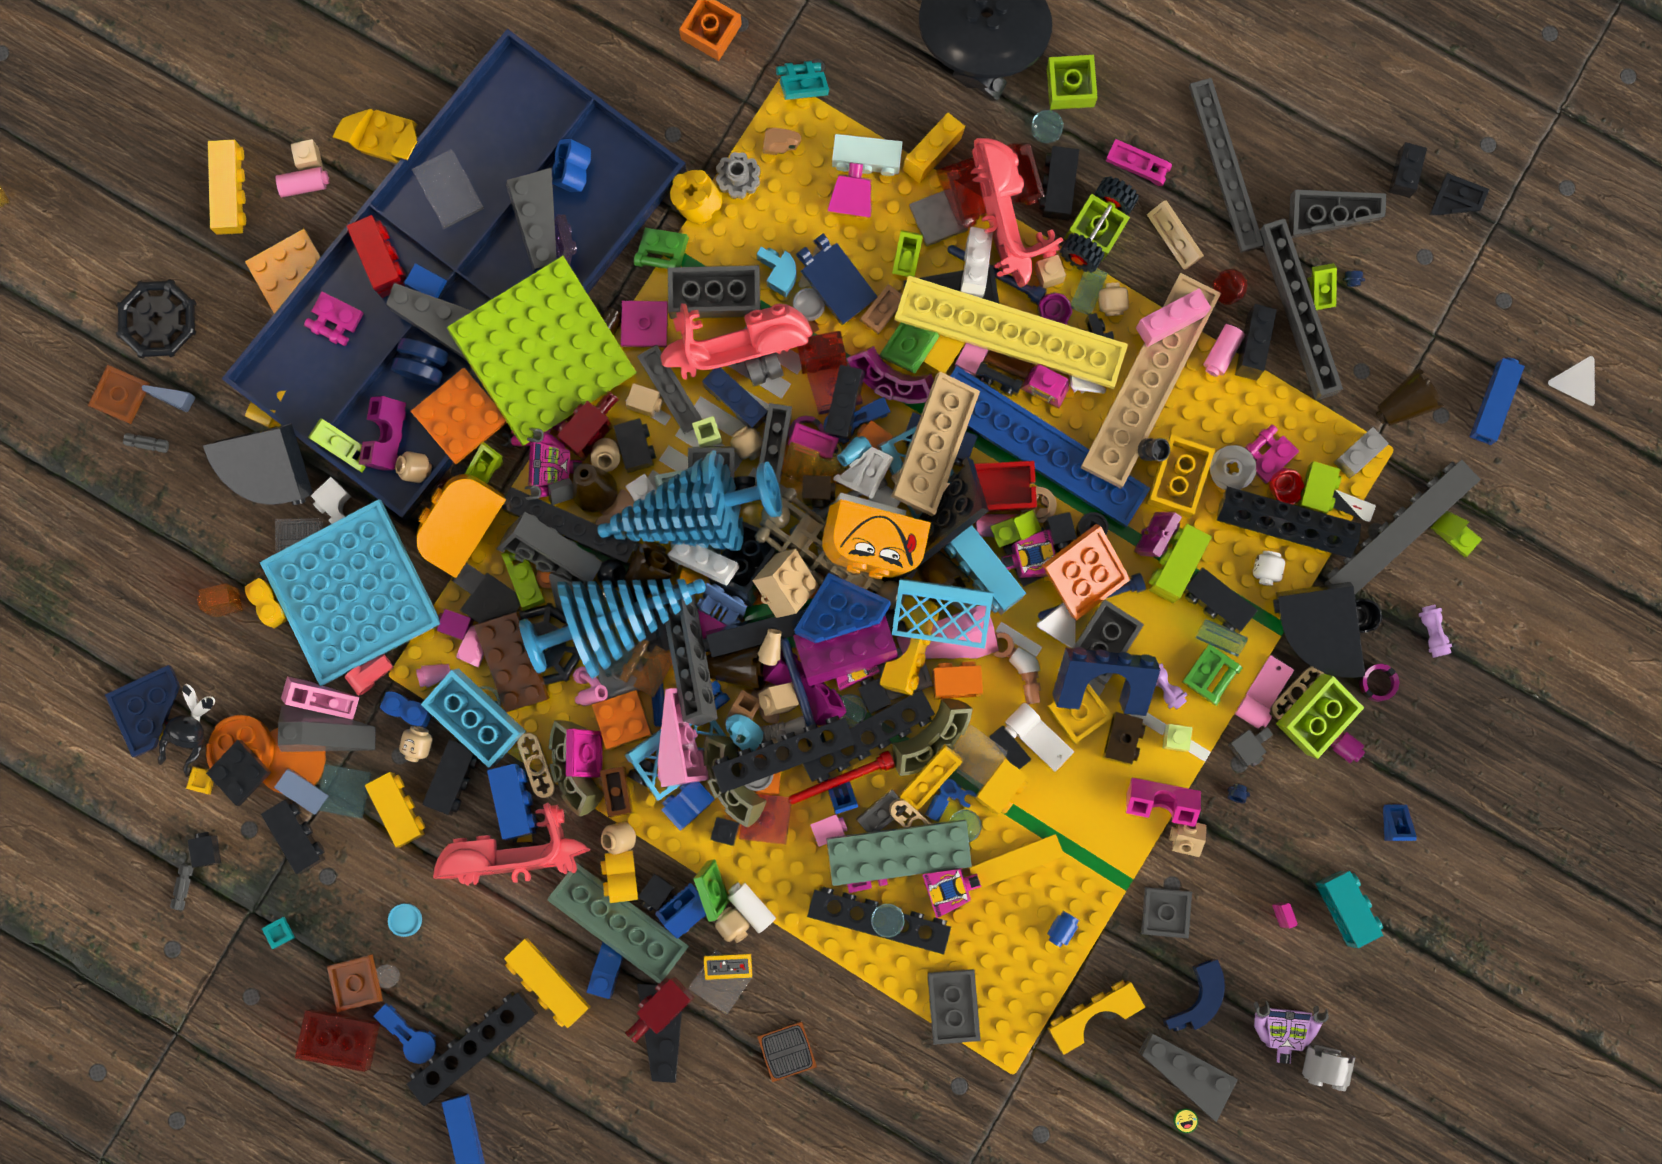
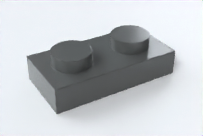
M891 789L856 820L866 832L881 831L894 820L889 812V807L892 801L900 798ZM897 805L895 807V809L897 810V813L895 815L902 813L906 805H903L902 807Z

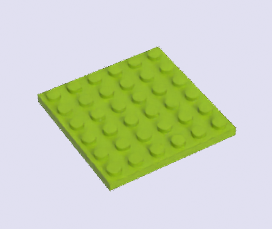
M564 256L447 327L450 335L522 446L530 442L527 441V438H533L534 436L533 431L529 430V428H537L546 432L571 416L581 403L585 404L586 401L593 402L607 393L608 390L610 391L637 373Z

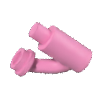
M578 667L574 671L573 678L577 683L585 684L588 682L591 685V688L580 691L578 696L575 697L576 704L588 706L607 699L608 691L606 687L601 685L596 677L592 679L585 667Z

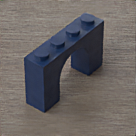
M1080 647L1065 648L1053 690V697L1056 706L1059 708L1080 709L1083 695L1089 682L1101 674L1116 673L1125 677L1119 699L1123 713L1146 716L1161 669L1156 657L1147 654L1133 655L1126 652L1085 650Z

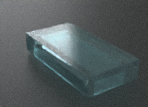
M1099 269L1092 273L1084 271L1071 302V308L1091 315L1098 299V293L1102 289L1108 273Z
M1207 619L1204 620L1196 635V639L1237 657L1248 640V637Z

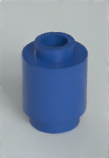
M1062 911L1061 915H1057L1047 932V935L1050 936L1048 941L1060 948L1062 944L1067 946L1078 928L1079 920L1069 913Z

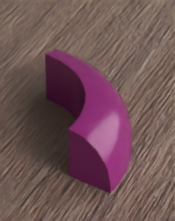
M874 346L847 358L850 367L863 369L865 372L863 382L881 397L907 404L924 403L927 401L934 382L932 374L912 376L900 373L892 369L881 359Z
M782 649L780 660L777 661L776 665L764 664L763 666L764 681L777 686L792 682ZM793 653L815 723L817 725H825L826 719L837 715L841 718L847 711L836 690H830L824 682L809 686L802 663L797 660L798 656Z

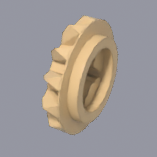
M1036 487V499H1039V496H1041V504L1047 508H1040L1035 515L1039 523H1044L1047 517L1054 515L1057 503L1051 491L1043 487Z

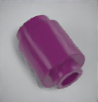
M1342 732L1330 745L1333 747L1332 750L1349 763L1353 760L1357 763L1365 753L1362 750L1364 745L1348 732Z

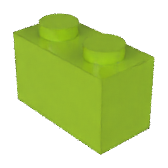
M1313 461L1308 466L1304 480L1305 488L1301 491L1302 499L1298 502L1297 506L1324 514L1332 511L1335 504L1333 493L1335 489L1339 488L1341 483V476H1338L1340 469Z

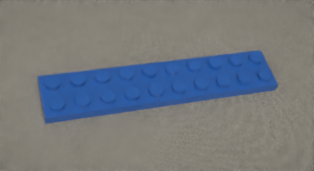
M956 366L950 377L980 391L967 426L968 429L1019 461H1034L1036 472L1126 528L1151 488L1129 475L1121 489L1080 468L1089 452L1088 448Z

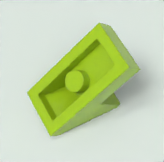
M901 230L892 274L915 277L923 234Z
M1332 263L1312 267V277L1307 278V283L1316 310L1336 307V265Z
M481 443L465 474L475 476L488 484L494 471L503 465L502 455L486 443Z
M1034 509L990 526L998 548L1018 540H1025L1042 531Z
M1446 511L1430 527L1464 557H1467L1482 540L1466 526L1469 521L1449 511Z

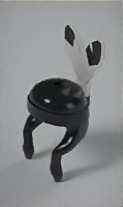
M185 684L182 692L191 710V716H176L167 723L159 741L158 764L162 765L166 760L168 741L182 748H193L183 768L185 776L188 777L191 773V764L200 756L205 740L204 729L200 724V716L213 707L215 699L211 696H206L199 701L194 689L190 685Z

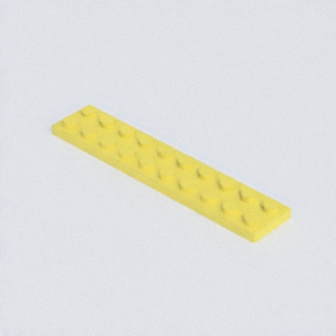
M908 276L895 316V321L927 331L937 332L946 337L1035 365L1039 364L1048 369L1112 389L1115 387L1128 344L912 276Z

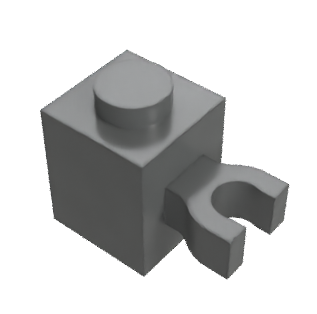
M1268 727L1255 736L1249 729L1227 745L1244 767L1250 764L1254 767L1264 760L1262 755L1266 753V750L1261 743L1273 734Z

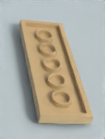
M942 372L936 374L892 492V498L930 516L935 515L978 399L979 390Z

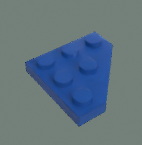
M828 573L794 631L796 635L814 643H819L880 624L891 603L890 600Z

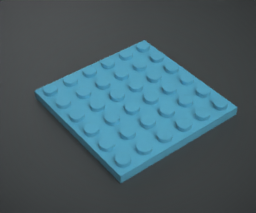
M382 500L374 501L260 562L320 686L333 681L352 669L387 653L440 624L438 614Z

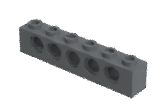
M673 585L674 589L678 588L679 585ZM694 594L691 595L693 601L686 605L683 598L678 600L681 611L677 614H674L670 603L665 605L669 620L665 622L683 722L700 726L714 721L718 717Z

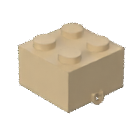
M796 549L776 553L752 580L762 595L761 601L764 604H768L776 618L796 614L819 587Z

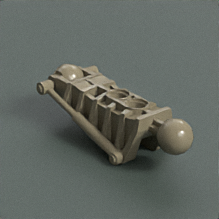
M787 488L783 494V498H781L782 514L780 517H770L763 507L761 512L762 521L760 522L762 528L754 536L756 541L759 543L766 541L779 552L787 551L786 548L790 550L796 549L819 586L822 585L826 576L830 573L866 590L868 588L877 595L890 600L891 605L888 609L896 608L898 582L889 580L884 582L881 579L871 578L869 573L860 571V574L846 571L847 567L834 564L827 558L822 546L826 519H822L797 499L795 489ZM793 502L794 504H796V505H797L799 508H801L804 512H802L801 510H799L798 508H796V507H795L794 505H792L791 503ZM791 514L800 522L789 536L780 529L789 523ZM770 533L785 543L783 547L769 537ZM812 542L822 549L819 556L808 550ZM902 594L901 604L905 600V594Z

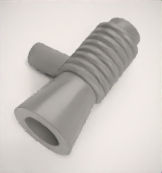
M800 716L786 723L761 726L760 728L764 732L761 743L773 738L780 742L782 741L781 736L791 732H795V735L804 733L803 728L807 727L804 717Z

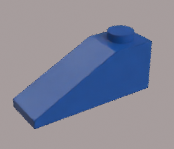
M602 942L586 993L610 999L613 996L624 957L604 942Z

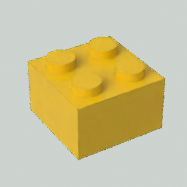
M1004 759L975 796V799L994 814L998 815L1001 812L1004 814L1013 805L1014 802L1011 798L1014 794H1021L1028 783L1025 780L1028 776Z

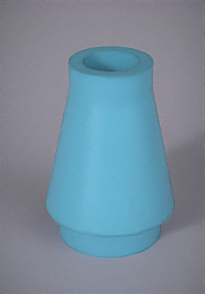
M863 436L855 437L837 456L838 461L842 466L846 467L856 459L861 458L863 453L872 447L870 442Z

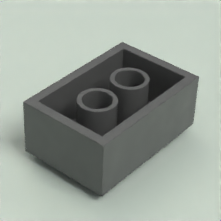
M1104 599L1073 648L1080 647L1085 650L1094 651L1105 650L1114 653L1127 652L1144 624ZM1113 673L1101 674L1094 679L1105 685Z

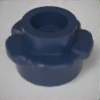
M1346 271L1343 281L1347 282L1349 287L1361 286V282L1365 281V278H1363L1362 271Z
M1234 784L1228 787L1229 793L1227 797L1233 802L1245 803L1247 797H1250V793L1247 792V787L1244 785Z

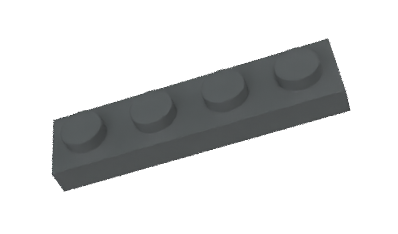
M655 345L637 357L679 427L686 434L694 429L692 423L700 421L702 418L671 367H664L662 365L660 357L662 352Z

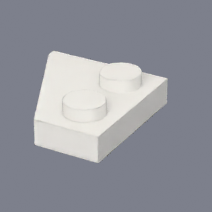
M871 447L863 453L861 458L853 461L849 465L850 468L841 475L837 474L833 480L873 499L894 458Z

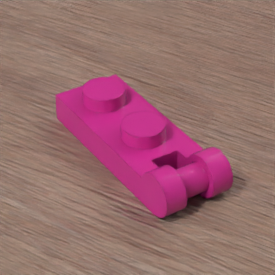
M1115 139L1106 159V162L1150 180L1157 186L1164 185L1166 181L1165 175L1167 172H1170L1172 164L1168 161ZM1152 166L1158 168L1157 173L1150 171Z

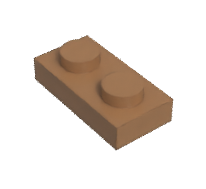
M888 284L861 317L860 321L879 334L897 312L902 294Z

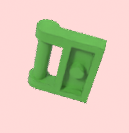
M645 228L638 253L634 257V265L639 267L646 265L664 269L681 267L689 237L687 234ZM647 254H659L671 256L673 258L671 260L648 257Z
M1208 644L1182 683L1200 694L1211 704L1217 706L1221 701L1219 698L1236 673L1239 674L1243 667ZM1224 664L1228 667V670L1211 693L1207 688Z

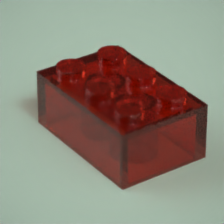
M315 1009L306 1010L295 1058L362 1072L371 1069L380 1023Z

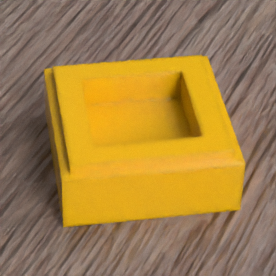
M192 766L186 789L210 795L214 781L206 774L208 772L207 769Z

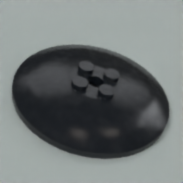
M922 0L919 10V30L928 50L936 59L950 69L978 78L1011 76L1032 66L1047 49L1052 33V16L1046 0ZM990 13L992 16L987 18L982 16L981 14Z

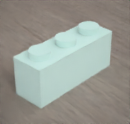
M835 134L832 167H836L839 171H849L850 162L863 164L862 173L864 174L881 172L884 176H894V174H899L903 141Z

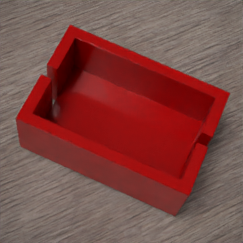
M370 215L347 225L371 285L381 298L390 295L394 283L405 287L404 282L407 279V275L399 262H396L399 259L398 254L390 241H387V239H390V236L380 220L376 221Z
M1034 461L974 464L989 512L1037 508L1036 486L1030 487V484L1036 482Z

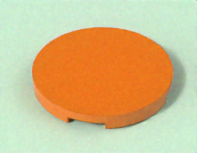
M234 715L223 719L215 726L209 742L206 743V759L210 768L237 740H242L259 760L269 768L273 759L274 743L270 731L260 720L251 716Z
M278 728L272 730L270 733L274 743V754L268 768L271 774L263 783L271 790L281 793L274 787L285 771L292 769L313 785H316L324 773L326 751L280 752L278 747Z

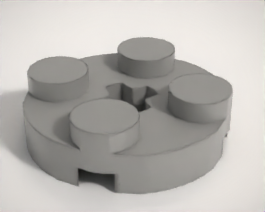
M1228 445L1221 448L1213 455L1210 464L1212 479L1218 487L1226 490L1227 486L1239 490L1245 488L1253 481L1256 475V460L1252 453L1242 446ZM1237 462L1239 472L1228 473L1229 468L1227 464Z

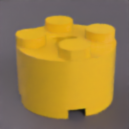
M690 170L674 177L670 191L671 201L678 211L690 222L702 223L708 221L713 217L712 214L720 209L722 194L705 171Z

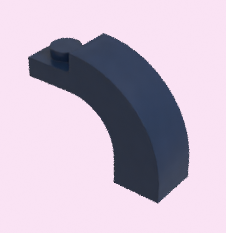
M1211 959L1193 966L1199 984L1198 997L1195 1003L1187 1010L1163 1018L1167 1029L1173 1028L1174 1032L1186 1028V1023L1189 1022L1191 1029L1196 1030L1207 1024L1215 1016L1223 1001L1225 990L1224 975L1218 959Z

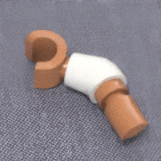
M1002 632L996 633L997 639L1004 638L1008 641V649L1005 652L996 651L994 656L998 658L1009 657V662L1018 670V674H1021L1022 681L1025 680L1023 689L1026 704L1040 703L1038 691H1041L1040 683H1037L1036 678H1039L1038 671H1040V666L1036 657L1020 647L1016 649L1010 635Z

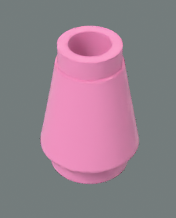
M449 664L425 665L416 669L420 687L426 686L428 688L441 682L450 672Z

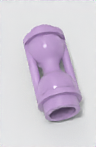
M1436 605L1422 608L1423 612L1419 613V617H1421L1422 623L1427 627L1430 636L1428 640L1429 653L1432 652L1433 658L1450 654L1452 644H1449V639L1444 634L1441 625L1442 608H1436Z
M1158 663L1161 670L1156 686L1162 688L1164 692L1163 697L1168 704V708L1171 709L1174 706L1177 710L1187 702L1184 697L1188 694L1183 692L1180 687L1171 685L1168 682V674L1166 669L1163 668L1164 665Z

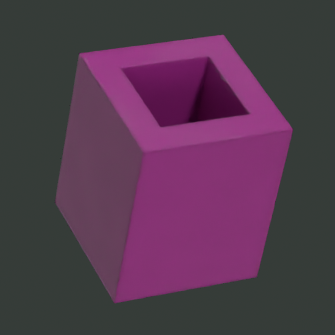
M444 609V612L438 615L440 624L437 631L463 641L475 620Z

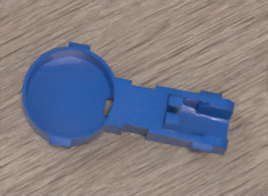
M884 397L854 412L855 421L851 437L855 429L859 428L860 425L866 422L868 424L871 420L885 418L891 413ZM828 416L826 417V419H825V421H824V426H823V427H824V431H825V428H826ZM839 438L838 442L845 444L849 442V439Z
M385 1003L373 1017L393 1035L395 1034L400 1039L399 1041L403 1044L405 1058L416 1064L425 1063L431 1059L436 1051L435 1035L431 1031H416L406 1023V1020L395 1011L396 1009L392 1005Z

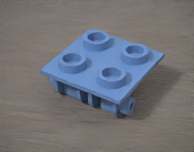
M706 583L703 597L699 599L696 605L700 611L708 616L716 605L717 607L712 613L711 618H714L719 608L723 609L717 621H720L724 613L727 612L721 621L727 626L740 623L747 608L744 605V601L739 597H731L724 593V589L716 584L710 585L709 583Z

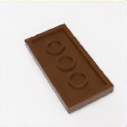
M519 611L474 625L505 712L550 698L542 674L536 672L526 651L519 627V621L522 620Z

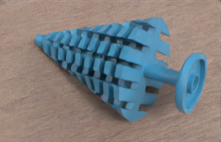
M711 451L703 461L700 458L693 466L682 471L680 475L676 474L669 479V482L659 485L656 494L655 490L650 491L646 494L645 499L641 500L640 498L636 500L633 507L630 505L624 508L622 516L616 513L611 517L610 523L600 524L598 526V534L602 538L614 534L616 539L625 540L627 535L631 541H640L642 538L643 541H660L659 543L668 544L669 541H672L671 544L682 545L684 542V544L696 547V544L702 548H708V545H711L713 548L723 550L727 548L738 551L742 547L744 535L743 517L739 518L740 504L761 499L762 505L770 517H780L782 514V499L779 484L769 462H762L756 470L757 486L735 491L736 486L733 477H730L731 472L728 465H723L724 458L720 453L716 455L717 451Z
M664 579L662 581L666 592L661 594L656 581L647 580L652 597L648 598L640 580H633L638 602H635L625 580H618L619 592L624 607H622L612 582L602 581L610 611L596 581L587 582L590 598L580 581L572 582L574 595L567 582H557L558 593L568 626L538 636L529 620H520V632L530 661L538 674L546 670V660L543 650L573 639L583 665H585L589 676L594 679L599 675L598 661L604 670L611 666L609 650L616 661L623 656L615 626L626 650L630 651L634 648V642L627 621L628 618L638 641L641 642L646 638L640 614H643L650 632L653 633L657 629V623L652 609H657L660 619L664 624L669 620L665 605L670 603L674 614H677L681 611L678 600L683 598L686 605L693 601L691 595L705 592L706 585L704 581L697 579L687 584L685 579H677L679 587L674 589L670 579Z

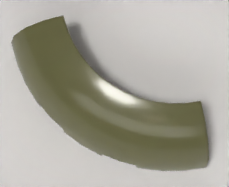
M941 698L937 714L921 733L906 741L893 743V760L899 776L920 772L944 745L953 750L955 748L954 744L961 735L964 736L968 728L973 708L959 700Z
M555 720L549 739V749H552L553 763L550 764L551 774L554 783H558L563 793L561 797L567 806L578 816H583L596 808L601 802L604 792L597 787L592 778L566 776V729H588L573 722Z
M720 735L706 736L703 756L704 766H707L710 779L708 780L710 789L714 797H718L726 808L724 811L743 826L750 827L760 817L767 801L745 785L722 794L720 793L711 767L716 765L715 760L728 756L729 760L738 757V746L731 737ZM739 763L733 764L731 768L732 774L737 777L740 776L741 772Z

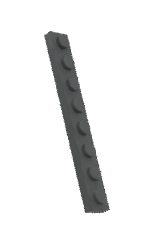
M1212 78L1190 83L1189 89L1240 253L1262 248L1264 246Z

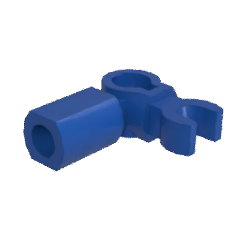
M947 779L938 788L939 794H935L925 816L939 822L949 803L948 797L953 800L957 798L963 807L970 808L971 805L965 802L964 797L967 794L975 797L976 793L972 790H962V786L954 780Z

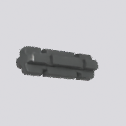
M125 433L123 444L126 446H135L166 453L169 449V442L167 440H157L156 438L142 435L136 436L131 433Z
M180 864L178 874L180 876L176 878L173 891L175 898L171 900V909L184 910L186 901H184V898H187L191 881L189 876H192L193 873L191 865Z

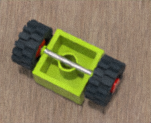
M1106 176L1101 181L1095 194L1090 195L1065 235L1064 239L1066 241L1060 249L1061 256L1067 262H1071L1070 265H1075L1077 269H1083L1084 272L1089 271L1092 273L1096 271L1100 262L1109 254L1130 218L1127 215L1130 214L1139 199V195L1136 194L1135 189H1131V185H1126L1123 180L1119 181V178L1115 177L1113 179L1112 176Z

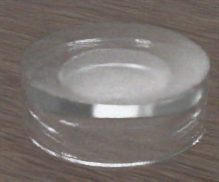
M385 964L376 970L380 987L390 988L398 983L400 974L394 965Z

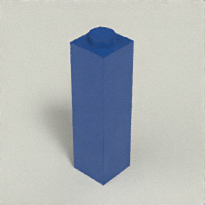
M1507 357L1502 358L1496 363L1470 433V438L1488 445H1492L1498 440L1525 367L1518 364V360Z
M469 1094L443 1101V1111L456 1164H485Z

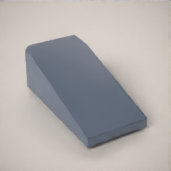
M146 385L141 387L147 394L184 412L190 410L195 400V396L189 392Z
M287 769L274 787L314 815H316L329 797V795L292 769Z

